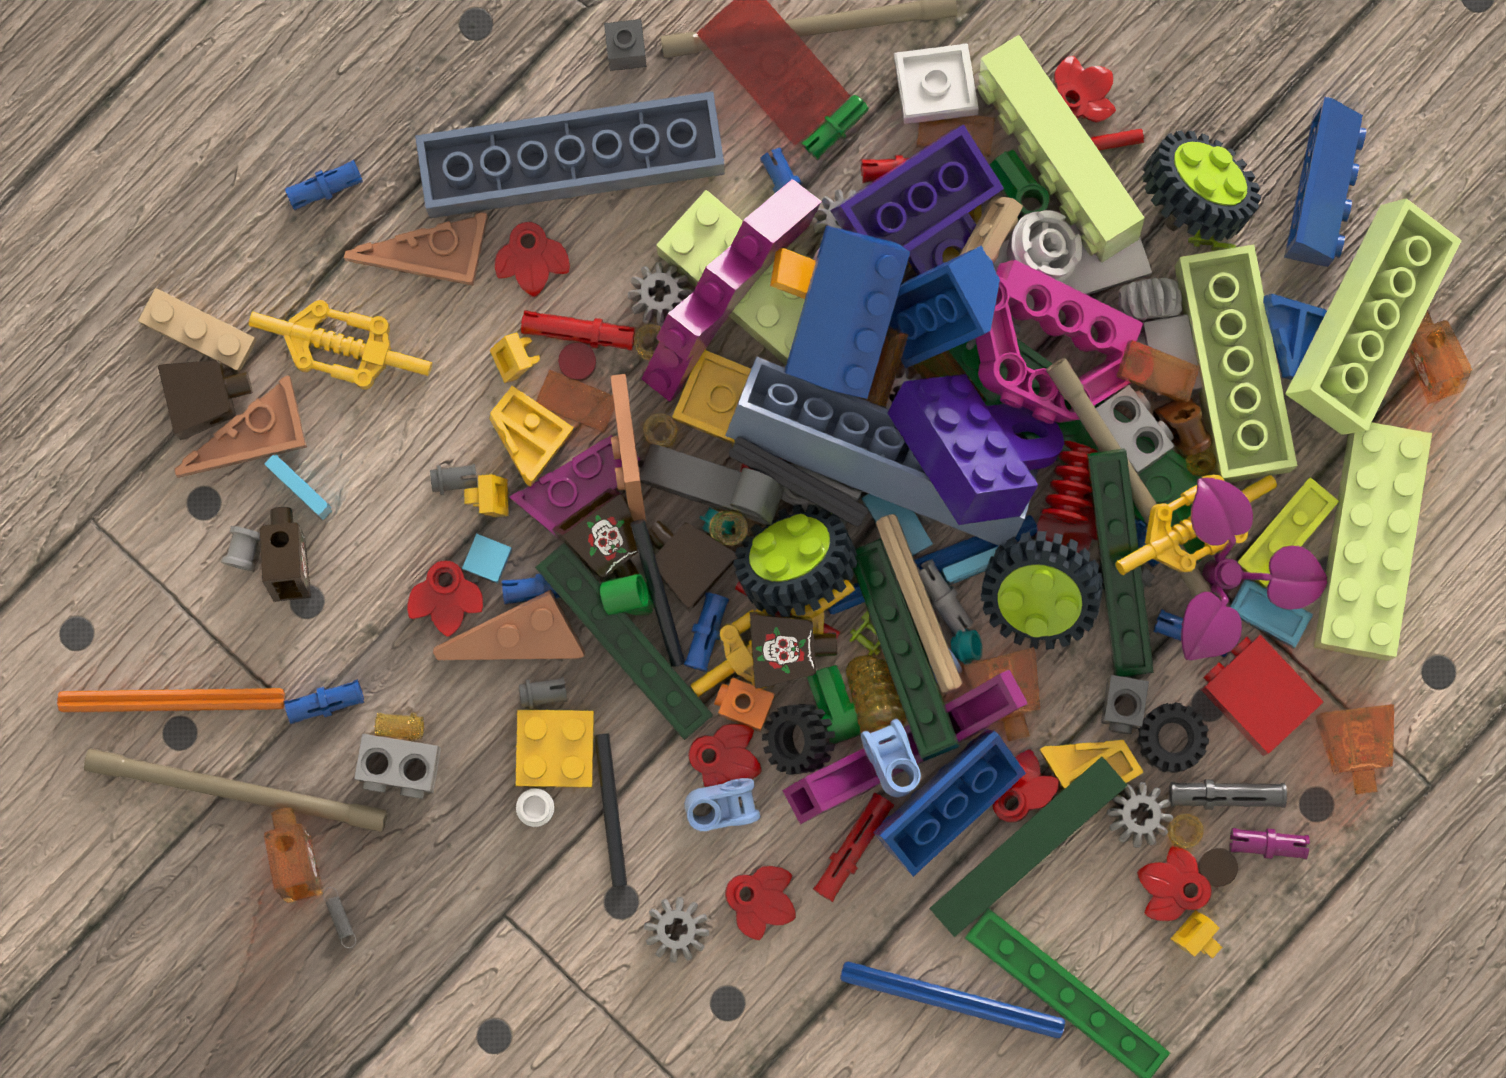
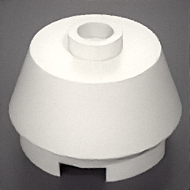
M1051 210L1032 212L1022 217L1016 224L1007 245V260L1015 259L1062 282L1073 273L1081 259L1082 240L1079 233L1074 235L1071 227L1063 221L1066 217L1061 213Z

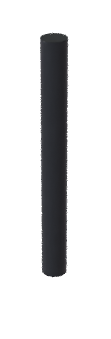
M644 519L630 523L670 665L671 667L684 664L685 659L647 525Z
M609 733L594 735L612 887L626 886L627 877Z

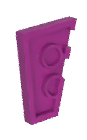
M608 436L572 458L565 465L539 478L531 487L528 486L509 498L558 538L552 530L555 526L608 488L614 490L618 488L615 468L622 467L621 459L614 460L611 437L614 436Z

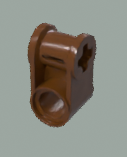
M1185 394L1153 410L1156 422L1163 421L1172 432L1174 439L1171 442L1181 454L1195 455L1205 451L1212 445V438L1202 425V411L1189 394Z

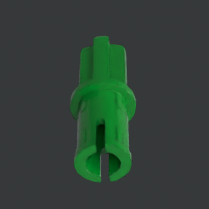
M853 95L831 117L826 115L824 117L825 122L801 144L818 161L840 138L845 139L847 137L845 133L868 112L867 104L859 96Z

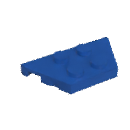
M1275 294L1265 295L1263 303L1282 378L1292 380L1327 310Z

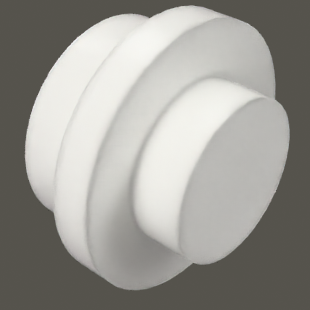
M536 788L529 789L518 798L516 812L524 824L531 827H539L545 825L552 818L554 802L546 791Z

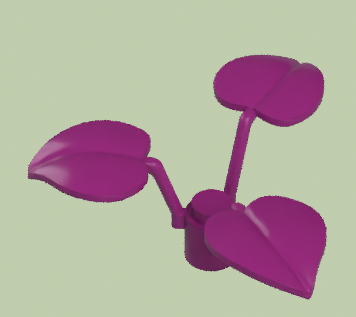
M1199 478L1197 480L1196 494L1191 508V524L1195 535L1206 544L1222 545L1227 541L1228 543L1220 553L1214 555L1215 559L1207 562L1203 568L1202 575L1211 584V591L1213 593L1202 592L1196 595L1189 602L1184 613L1181 643L1184 658L1190 661L1228 653L1237 645L1241 637L1242 622L1240 615L1235 609L1226 606L1229 599L1222 589H1233L1240 584L1242 579L1270 581L1267 588L1269 601L1282 609L1293 610L1306 607L1315 602L1327 586V575L1316 557L1310 551L1300 546H1285L1277 550L1269 561L1270 574L1242 572V568L1237 561L1226 559L1225 557L1236 544L1235 535L1244 534L1251 528L1253 512L1249 500L1238 488L1230 483L1214 478Z

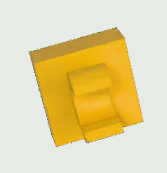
M517 332L504 336L490 349V353L504 383L517 380L540 360L539 355L528 357L524 348L532 340L529 337L520 339Z
M493 474L478 475V488L464 489V504H473V507H479V513L492 517L509 516L508 479Z
M1196 910L1170 938L1180 949L1194 957L1201 951L1213 959L1223 948L1212 938L1220 927L1210 918Z

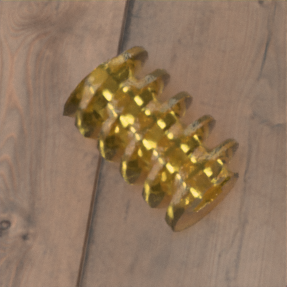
M862 655L853 658L845 670L852 701L854 702V709L857 714V721L860 726V733L864 731L872 733L890 726L891 721L894 719H898L903 726L907 721L886 660L878 659L872 655Z

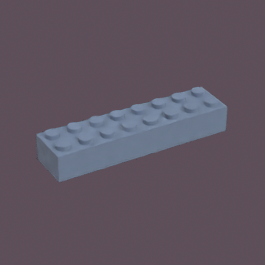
M713 91L415 135L425 208L429 218L725 175Z
M756 357L725 436L734 440L737 437H743L779 458L990 543L1002 545L1004 548L1008 539L1016 537L1025 520L1029 502L1020 517L958 525L887 414L888 409L856 396L831 391L791 376L784 372V367ZM1029 470L1036 480L1038 470Z

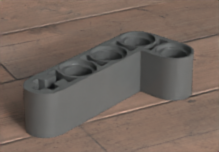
M650 444L640 470V480L645 485L767 525L772 524L785 490L775 479L758 471L743 468L742 472L655 444Z

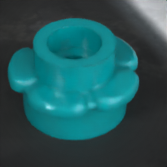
M710 507L704 517L700 515L699 518L705 521L702 527L703 530L719 539H722L725 533L729 536L732 535L730 531L735 524V521Z
M964 628L966 631L958 630L956 636L952 637L951 651L956 659H959L964 665H970L972 661L980 660L982 657V640L976 630L968 631Z

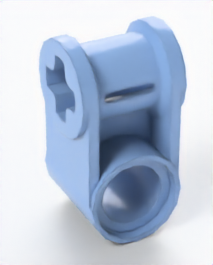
M894 719L891 721L890 726L872 733L868 731L862 732L861 741L864 750L874 766L884 791L890 796L898 798L906 796L915 789L920 782V769L910 749L909 740L901 722L898 719ZM891 739V741L879 745V743ZM899 768L907 772L910 779L908 786L900 787L893 782L891 777L893 769Z
M750 778L734 779L723 784L697 788L691 791L684 801L689 824L696 830L709 831L728 826L746 825L759 820L761 817L760 811L755 809L752 789L755 787L754 780ZM738 797H741L742 807L739 805ZM701 803H708L713 806L711 812L705 816H697L693 813V810Z

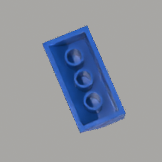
M1324 97L1312 117L1284 258L1325 267L1332 263L1334 257L1340 258L1342 254L1345 236L1339 235L1341 222L1348 221L1352 206V200L1346 199L1349 185L1354 186L1356 183L1359 164L1354 163L1356 150H1362L1366 137V128L1361 127L1363 115L1333 98Z
M826 225L784 372L831 391L867 399L910 251L895 242Z
M982 245L901 283L887 335L905 368L991 331L1000 279L994 269L992 260L986 255Z
M985 729L980 735L972 739L948 764L941 767L938 773L921 789L915 791L910 799L897 811L888 816L873 833L887 851L914 877L1022 778L1026 772L1000 735L994 730Z

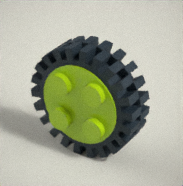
M1181 130L1176 131L1174 135L1172 133L1168 134L1161 141L1143 167L1144 174L1142 175V180L1147 183L1144 187L1146 193L1155 194L1151 199L1154 206H1164L1160 213L1167 218L1165 225L1168 229L1176 231L1183 224L1188 225L1187 233L1195 236L1200 230L1201 239L1209 240L1213 236L1215 241H1222L1224 237L1229 240L1241 231L1257 211L1258 203L1261 201V195L1257 194L1260 190L1259 184L1252 182L1255 179V175L1252 171H1243L1247 166L1245 161L1241 159L1236 162L1233 159L1236 152L1231 148L1227 151L1222 147L1223 143L1217 139L1213 144H1210L1208 135L1201 133L1197 139L1195 131L1188 130L1184 135Z
M802 505L793 506V514L791 515L788 514L786 508L778 510L779 519L773 520L771 525L766 524L764 528L755 524L750 528L754 537L744 535L741 539L744 547H737L735 554L738 559L734 560L735 573L751 604L754 603L755 607L761 612L765 609L768 615L775 616L777 611H779L781 617H790L791 609L794 608L797 616L806 614V605L810 604L813 611L820 609L819 599L824 598L830 603L835 599L832 590L835 589L842 593L846 588L843 579L851 581L854 575L851 568H856L857 565L855 558L857 555L856 549L840 518L834 514L831 515L830 512L823 508L819 511L816 505H808L806 512H804Z
M1038 531L1036 541H1032L1030 532L1021 534L1019 543L1015 537L1007 540L1005 548L1000 545L995 550L994 557H990L985 571L981 601H984L983 611L985 615L991 614L989 623L993 628L1002 624L1000 634L1003 637L1007 638L1013 631L1015 633L1013 643L1020 646L1025 637L1030 638L1029 648L1038 649L1039 640H1045L1046 650L1055 648L1056 639H1059L1061 646L1065 647L1070 645L1071 636L1078 641L1083 637L1084 630L1089 632L1093 627L1094 619H1097L1102 597V573H1098L1099 565L1096 560L1089 562L1090 552L1086 548L1082 549L1079 553L1076 552L1078 542L1070 539L1068 544L1064 546L1061 545L1063 535L1055 533L1053 542L1046 541V532Z

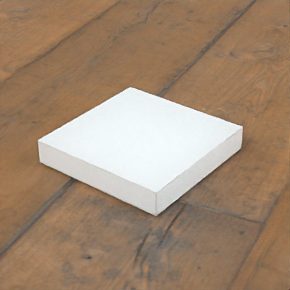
M968 44L894 53L904 124L978 115L979 108Z

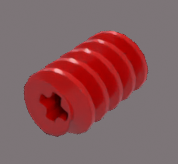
M1066 440L1064 445L1071 451H1062L1059 454V459L1066 465L1056 466L1054 469L1055 474L1063 480L1051 481L1050 488L1057 494H1049L1045 497V502L1053 509H1043L1040 513L1049 519L1069 525H1076L1077 522H1089L1090 519L1081 512V508L1093 507V502L1085 497L1086 493H1091L1087 454L1097 453L1098 451Z

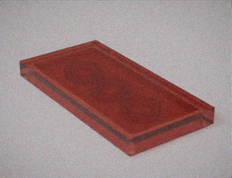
M733 0L696 33L794 147L825 120L824 117L826 115L830 116L851 97L767 0Z

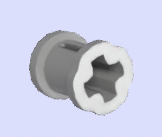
M231 526L230 532L233 535L227 556L222 557L221 563L253 572L255 570L253 559L258 541H260V533L242 527Z

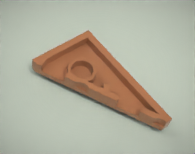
M481 212L475 214L474 217L460 221L440 223L434 228H421L395 235V238L374 244L369 242L358 245L352 250L345 251L344 259L348 262L474 286L488 215Z
M612 375L610 377L618 436L611 437L614 460L621 459L622 467L615 468L618 491L626 490L628 507L633 520L644 519L646 522L626 375Z
M285 376L280 379L278 385L262 398H257L253 401L245 412L231 419L214 433V437L201 448L187 455L182 460V463L174 468L176 476L180 478L307 448L291 377Z
M549 590L434 647L433 654L437 660L579 659L585 656V650L553 592Z

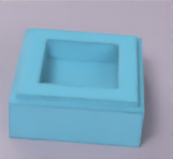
M476 533L462 569L498 584L511 554L512 547Z

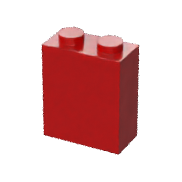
M1261 635L1253 641L1247 636L1230 651L1235 656L1233 660L1225 667L1220 662L1217 663L1203 677L1208 683L1200 690L1259 753L1265 756L1274 750L1324 701Z

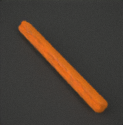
M281 688L61 691L58 693L57 706L61 712L271 710L284 708L285 692Z

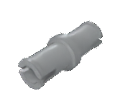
M928 560L922 563L920 566L923 569L921 570L917 567L933 609L938 610L953 636H956L958 630L966 631L963 626L970 628L974 623L973 620L969 618L956 598L957 591L953 586H948L935 566L934 561Z

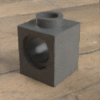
M641 19L604 23L610 71L647 67Z
M1115 675L1107 678L1101 723L1109 724V731L1132 734V728L1139 729L1142 727L1149 681ZM1126 696L1132 700L1134 711L1130 716H1122L1116 712L1114 702L1117 697Z

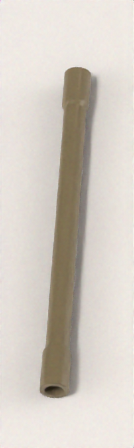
M920 0L699 33L686 32L661 36L663 57L691 55L706 50L915 20L928 21L956 17L957 4L956 0Z
M1066 358L1048 367L1046 371L1063 398L1069 402L1100 452L1121 449L1085 393L1083 384ZM1128 460L1133 503L1148 525L1150 510L1157 503ZM1179 545L1182 550L1187 552L1183 545ZM1197 566L1191 572H1178L1188 587L1192 598L1202 592L1213 593L1211 591V584L1205 580Z
M91 748L88 749L85 757L84 771L113 777H127L344 822L350 826L378 832L384 831L388 810L357 803L337 802L134 760L120 754Z

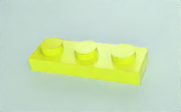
M1309 477L1238 560L1244 572L1270 574L1269 561L1272 555L1285 546L1301 547L1339 501ZM1255 580L1264 588H1266L1270 582L1266 580Z

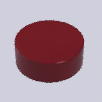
M574 342L565 346L560 352L558 359L562 374L567 379L577 382L591 377L597 364L593 350L588 345L580 342Z

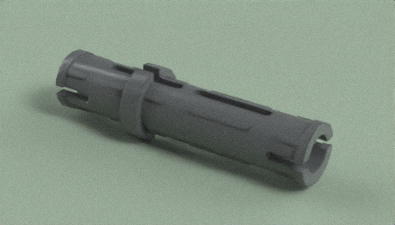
M1205 779L1204 783L1170 782L1169 801L1171 803L1170 807L1204 806L1205 810H1213L1214 806L1285 808L1287 804V787L1285 783H1214L1213 779Z

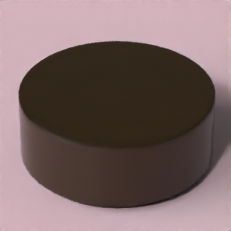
M1215 848L1202 855L1199 860L1198 871L1208 879L1211 886L1221 887L1230 884L1235 879L1238 873V863L1230 851L1223 848Z

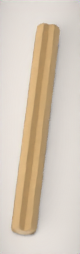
M895 514L881 517L876 521L877 529L940 691L942 693L954 692L962 687V681L898 517Z

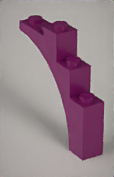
M792 179L745 218L731 246L705 267L694 292L668 313L656 337L659 343L641 380L671 402L680 393L689 374L717 331L750 288L774 262L775 252L781 248L786 249L810 226L822 201Z
M1009 669L947 703L945 707L958 743H961L1028 703ZM908 724L903 728L907 734L910 749L916 763L919 765L924 761L920 757ZM891 739L879 743V745L889 742ZM864 748L802 778L782 791L801 825L868 792L881 783L873 764L870 762ZM899 768L893 769L891 777L893 778L906 771Z

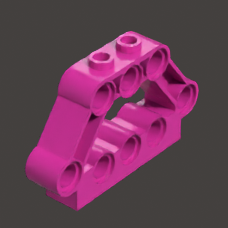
M1015 259L999 264L996 273L1000 282L991 331L975 338L981 361L978 371L979 379L985 388L1001 396L1000 401L1014 408H1021L1023 406L1033 411L1032 416L1035 419L1049 424H1053L1054 421L1063 423L1079 420L1073 408L1070 411L1066 408L1064 398L1047 373V369L1033 370L1026 366L1024 359L1020 355L1011 316L1021 321L1029 319L1038 321L1042 330L1050 336L1066 335L1072 338L1073 344L1080 351L1090 352L1097 350L1107 355L1104 362L1078 377L1093 405L1101 402L1126 385L1143 382L1149 377L1153 367L1152 357L1146 349L1136 344L1143 326L1142 322ZM1027 294H1030L1034 300L1033 310L1027 306ZM1060 309L1066 315L1065 326L1059 321L1058 314ZM1092 325L1098 332L1097 341L1091 336ZM1125 358L1129 360L1131 365L1129 374L1124 368ZM1001 363L1006 366L1008 371L1006 380L1001 377L999 372ZM1034 378L1038 381L1040 385V392L1038 396L1034 393L1032 389V381Z

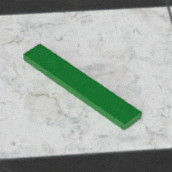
M989 908L986 909L964 939L1139 1078H1152L1169 1056L1170 1052Z

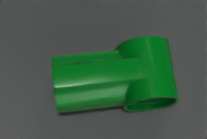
M1013 149L1005 151L989 164L1004 188L1002 193L1005 197L1013 198L1021 205V202L1026 198H1035L1041 203V207L1035 211H1030L1023 207L1018 215V220L1029 213L1048 210L1049 194L1047 190L1036 182Z
M636 574L601 583V600L604 610L608 615L623 612L638 616L652 614L654 605L647 582H645L642 575Z
M834 665L817 670L815 675L807 677L817 708L822 709L826 713L822 719L830 718L832 725L827 727L828 732H835V738H829V743L838 744L860 736L864 730L854 703H850L838 666Z

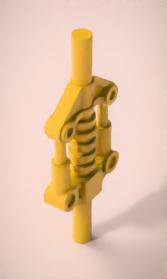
M318 300L289 319V322L255 312L251 313L249 319L250 327L284 336L295 366L299 371L309 372L315 369L331 374L333 378L355 383L363 390L370 389L373 386L374 380L386 369V365L429 376L432 369V362L391 351L389 339L390 325L382 316L372 318L354 312L347 314L330 309L325 301ZM330 317L345 321L349 326L370 332L367 343H365V340L362 339L355 341V337L348 336V338H345L344 334L339 333L335 335L336 333L333 331H328L327 333L326 329L319 328L316 330L317 325ZM311 344H314L315 348L321 349V347H324V350L329 352L332 349L336 354L343 352V356L350 357L353 355L354 359L359 360L362 358L358 370L335 363L333 366L314 361L310 347Z
M1206 475L1202 477L1224 481L1220 475ZM1267 475L1241 490V492L1247 497L1249 502H1252L1275 489L1277 482L1272 475ZM1197 485L1183 492L1180 498L1170 504H1156L1151 508L1145 539L1146 545L1115 563L1121 575H1125L1151 559L1178 572H1191L1195 568L1197 560L1208 554L1214 555L1224 548L1228 541L1222 545H1209L1205 543V547L1193 554H1189L1182 550L1179 545H1183L1188 540L1196 537L1191 524V516L1179 522V524L1170 527L1172 512L1185 504L1187 506L1193 504ZM1248 531L1244 534L1235 535L1236 543H1243L1248 537Z
M844 579L846 588L842 593L835 589L832 590L835 599L830 603L824 598L819 599L820 609L813 611L810 604L805 606L806 614L800 616L812 618L813 634H823L824 611L855 591L849 580ZM792 608V615L797 616L794 608ZM752 609L733 623H727L722 626L720 638L724 643L727 660L690 684L698 697L735 672L737 675L752 682V685L755 686L752 641H748L749 645H746L740 634L751 628L750 612H761L760 610L754 611Z

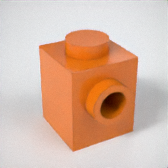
M732 677L729 686L722 683L714 705L720 707L719 716L761 732L775 694L761 688H755L751 684Z

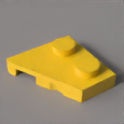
M513 385L494 407L489 416L492 425L522 478L530 487L570 437L574 428Z
M1124 740L1044 746L1039 750L1054 776L1059 779V784L1063 790L1101 756L1126 783L1144 773Z

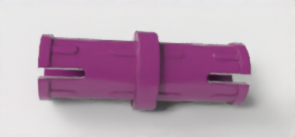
M1237 828L1231 829L1230 840L1233 841L1229 843L1230 852L1263 854V857L1266 859H1273V856L1302 858L1304 860L1308 858L1309 848H1306V846L1310 844L1309 835L1276 833L1275 829L1269 828L1265 832Z

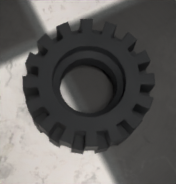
M1176 702L1174 704H1163L1148 713L1143 719L1142 727L1138 729L1139 737L1137 738L1138 745L1140 744L1141 748L1140 753L1142 757L1145 756L1148 760L1147 763L1152 767H1157L1159 771L1171 773L1185 771L1196 765L1205 755L1206 746L1209 744V738H1207L1209 730L1207 724L1204 725L1203 717L1200 713L1194 712V708L1189 705L1186 707L1182 703ZM1176 723L1185 729L1188 741L1182 751L1172 753L1162 748L1158 737L1164 725Z
M812 704L782 706L777 708L778 711L772 712L769 715L772 721H766L763 727L769 730V733L762 734V741H768L769 746L763 747L765 754L772 753L768 761L771 765L778 764L776 770L786 772L788 775L815 772V770L825 767L823 763L829 762L831 759L827 752L834 751L835 744L829 743V738H835V732H828L827 727L832 725L830 718L822 719L826 714L822 709L816 710V706ZM796 725L801 728L804 735V748L801 754L797 751L793 742V732Z

